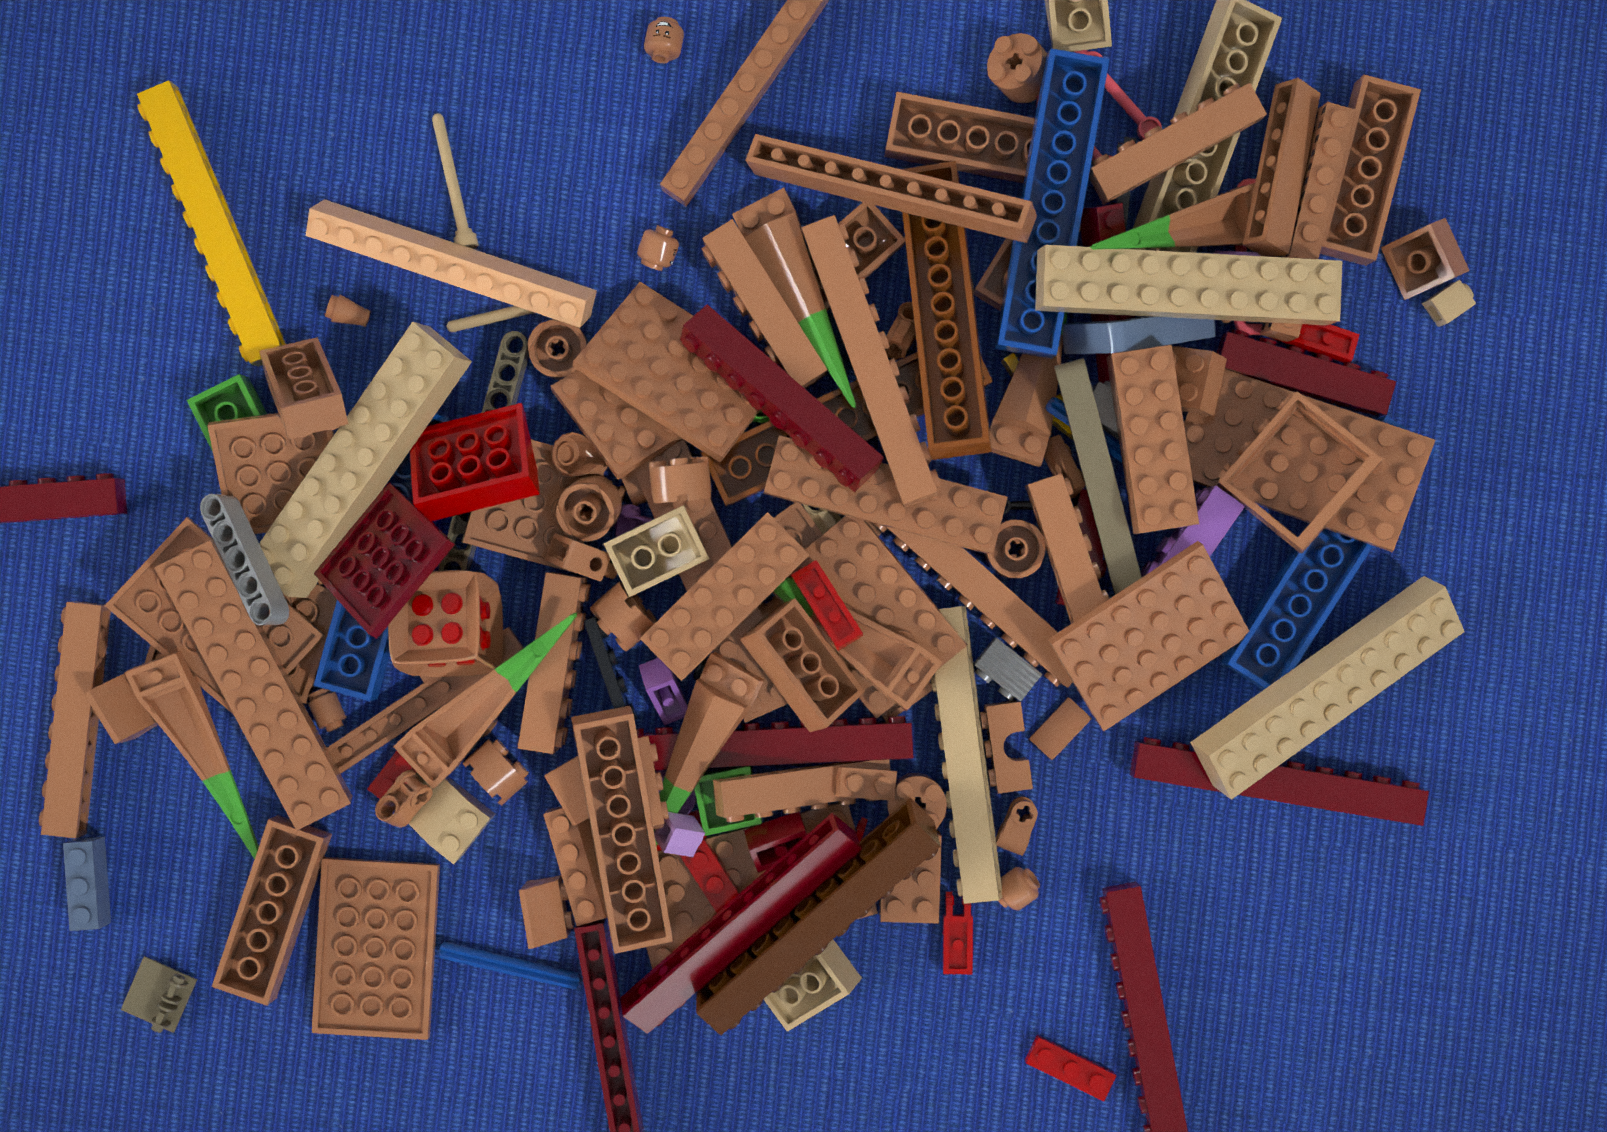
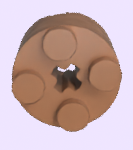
M1019 33L1008 37L1002 36L996 40L994 48L990 53L987 63L988 77L1011 101L1016 103L1032 102L1037 99L1035 96L1040 93L1048 53L1034 37L1028 34Z
M552 319L539 324L532 331L528 340L529 357L534 367L542 374L554 380H561L577 371L573 367V361L589 342L585 334L578 327ZM564 343L563 348L565 352L563 354L559 353L556 356V352L553 350L554 346L560 347Z
M708 456L690 458L691 464H688V458L671 459L669 461L670 466H667L666 461L648 462L654 504L711 498Z
M588 475L575 480L561 494L556 507V517L563 531L570 536L573 535L580 538L582 541H594L603 537L616 523L622 512V502L618 490L606 477L601 475ZM585 505L591 506L592 509H586Z
M1009 520L1002 522L1000 525L994 553L992 555L984 553L988 565L997 574L1007 578H1023L1033 574L1041 566L1045 556L1046 543L1042 533L1035 525L1023 520ZM1010 542L1021 545V548L1018 550L1019 556L1009 554Z
M620 581L590 607L592 613L599 619L597 621L599 627L607 635L612 632L617 637L615 639L616 642L626 652L641 640L640 638L657 622L650 609H645L641 598L637 594L629 597L623 583Z
M488 739L462 763L465 768L471 764L474 769L470 774L492 798L498 794L501 799L497 803L502 806L528 782L525 777L529 772L518 760L514 763L510 761L506 756L509 750L499 739L494 742Z
M908 773L900 777L896 781L895 801L887 800L889 815L909 798L915 801V797H919L920 801L924 803L920 807L934 820L937 829L943 821L947 809L946 797L939 784L930 776L922 773Z

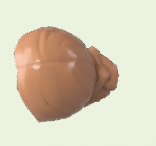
M574 432L561 435L553 445L551 453L552 463L556 470L564 476L576 477L586 474L599 476L608 468L586 436Z

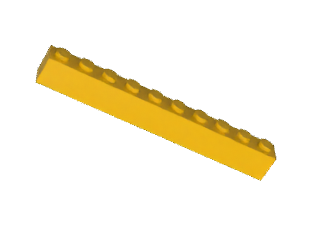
M168 80L137 93L141 103L137 107L142 118L150 124L152 130L149 131V136L154 146L160 148L163 155L160 158V162L164 171L168 175L171 174L174 182L171 185L172 191L176 199L182 201L186 210L182 212L184 220L189 228L193 227L197 236L194 239L195 246L201 255H205L208 265H205L206 272L211 281H215L218 286L217 298L221 306L227 308L231 317L228 319L229 327L234 335L238 334L242 343L239 346L240 353L246 362L249 361L252 365L261 366L263 364L259 351L286 345V342L180 90Z

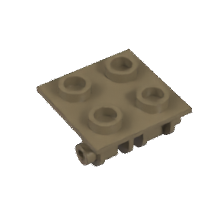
M144 956L121 1010L151 1023V1029L155 1032L161 1033L163 1029L174 1033L198 979Z

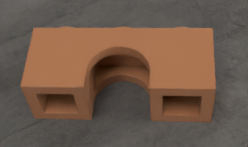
M1013 700L984 704V712H980L981 728L987 729L988 740L984 741V751L986 758H991L992 769L987 770L990 787H995V791L998 794L1033 789L1029 760L1026 757L1010 758L1004 752L1005 739L1014 732L1025 731L1021 702Z

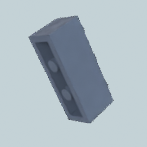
M105 836L76 838L63 843L69 931L100 929L110 924L111 914Z

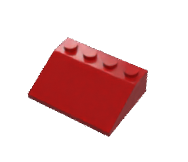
M522 403L427 426L410 450L413 505L430 521L540 495L538 470Z

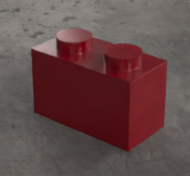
M800 812L790 813L743 830L749 852L758 873L769 869L807 835Z

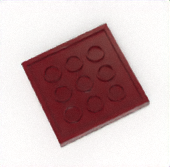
M389 482L318 567L314 575L364 630L377 639L455 544L422 512L417 510L413 503L396 486Z

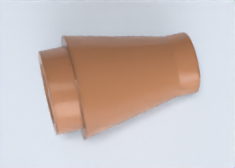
M341 294L339 297L332 295L325 317L332 319L331 322L366 327L371 310L365 309Z

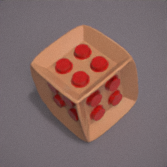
M464 570L433 571L388 625L389 651L393 666L405 674L425 677L483 675L490 673L500 666L503 654V612L498 584L488 575L481 572Z

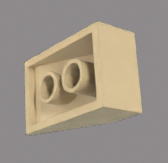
M1044 0L1052 49L1074 52L1112 46L1108 0Z
M684 505L604 543L629 597L710 559Z
M418 774V780L423 785L429 786V784ZM447 776L436 788L432 789V797L415 814L409 825L432 848L452 864H455L494 817L495 813Z
M833 939L820 955H814L806 962L805 967L799 973H793L785 980L783 986L777 992H771L763 1000L788 1032L849 995L862 977Z

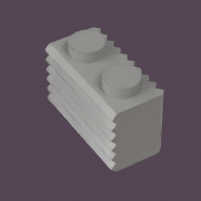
M996 637L992 639L973 663L978 668L975 673L988 684L991 680H994L1001 686L998 692L1010 701L1014 698L1022 701L1042 676V673Z

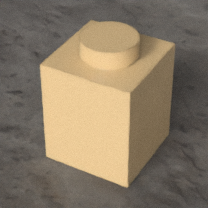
M1458 280L1424 301L1422 305L1436 325L1440 327L1467 311L1476 302L1473 299L1474 294L1470 287Z

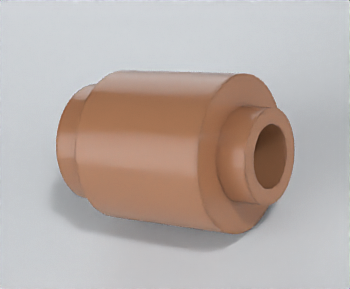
M320 689L308 695L310 700L308 705L319 729L325 728L327 732L343 726L342 720L347 717L336 692Z

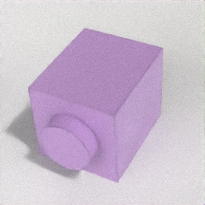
M668 812L669 819L664 820V827L654 831L656 842L664 853L693 857L698 846L703 841L704 830L694 816Z

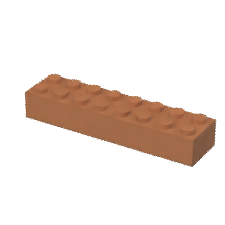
M630 706L571 717L614 954L672 942L673 938L633 711Z

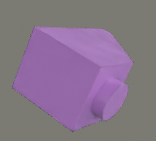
M659 658L639 665L645 689L663 724L667 725L684 718L688 704L676 675Z

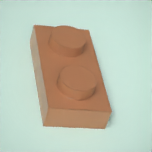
M1061 435L1051 437L1048 440L1044 459L1053 476L1062 473L1063 478H1069L1073 489V494L1069 496L1070 499L1075 498L1085 487L1083 474L1077 468L1071 456V450L1064 443Z
M838 766L835 796L895 801L897 771Z

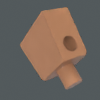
M554 533L544 559L545 561L600 582L604 576L610 579H614L618 573L607 552Z

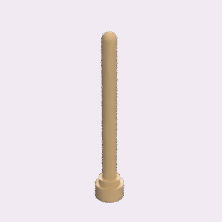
M436 113L432 117V122L457 231H455L456 236L453 240L454 243L474 249L479 246L477 235L468 227L444 118L441 114Z
M511 306L449 321L447 323V330L457 332L535 312Z

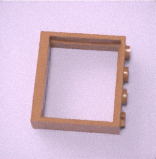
M1297 391L1292 397L1287 395L1276 408L1279 412L1272 420L1266 418L1257 429L1259 435L1253 442L1247 440L1237 452L1240 456L1233 465L1228 462L1223 467V470L1218 475L1221 478L1218 481V487L1245 505L1244 508L1302 554L1377 469L1383 458ZM1296 410L1363 461V464L1299 537L1232 484Z

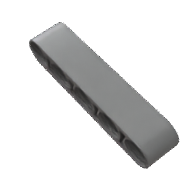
M206 495L200 504L201 514L250 619L257 625H281L285 623L290 612L288 603L240 502L234 496Z

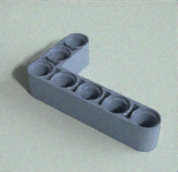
M1142 316L1114 321L1062 324L1064 354L1120 353L1216 337L1215 320Z

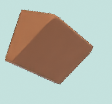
M1068 697L1032 734L1029 740L1050 760H1053L1092 718Z

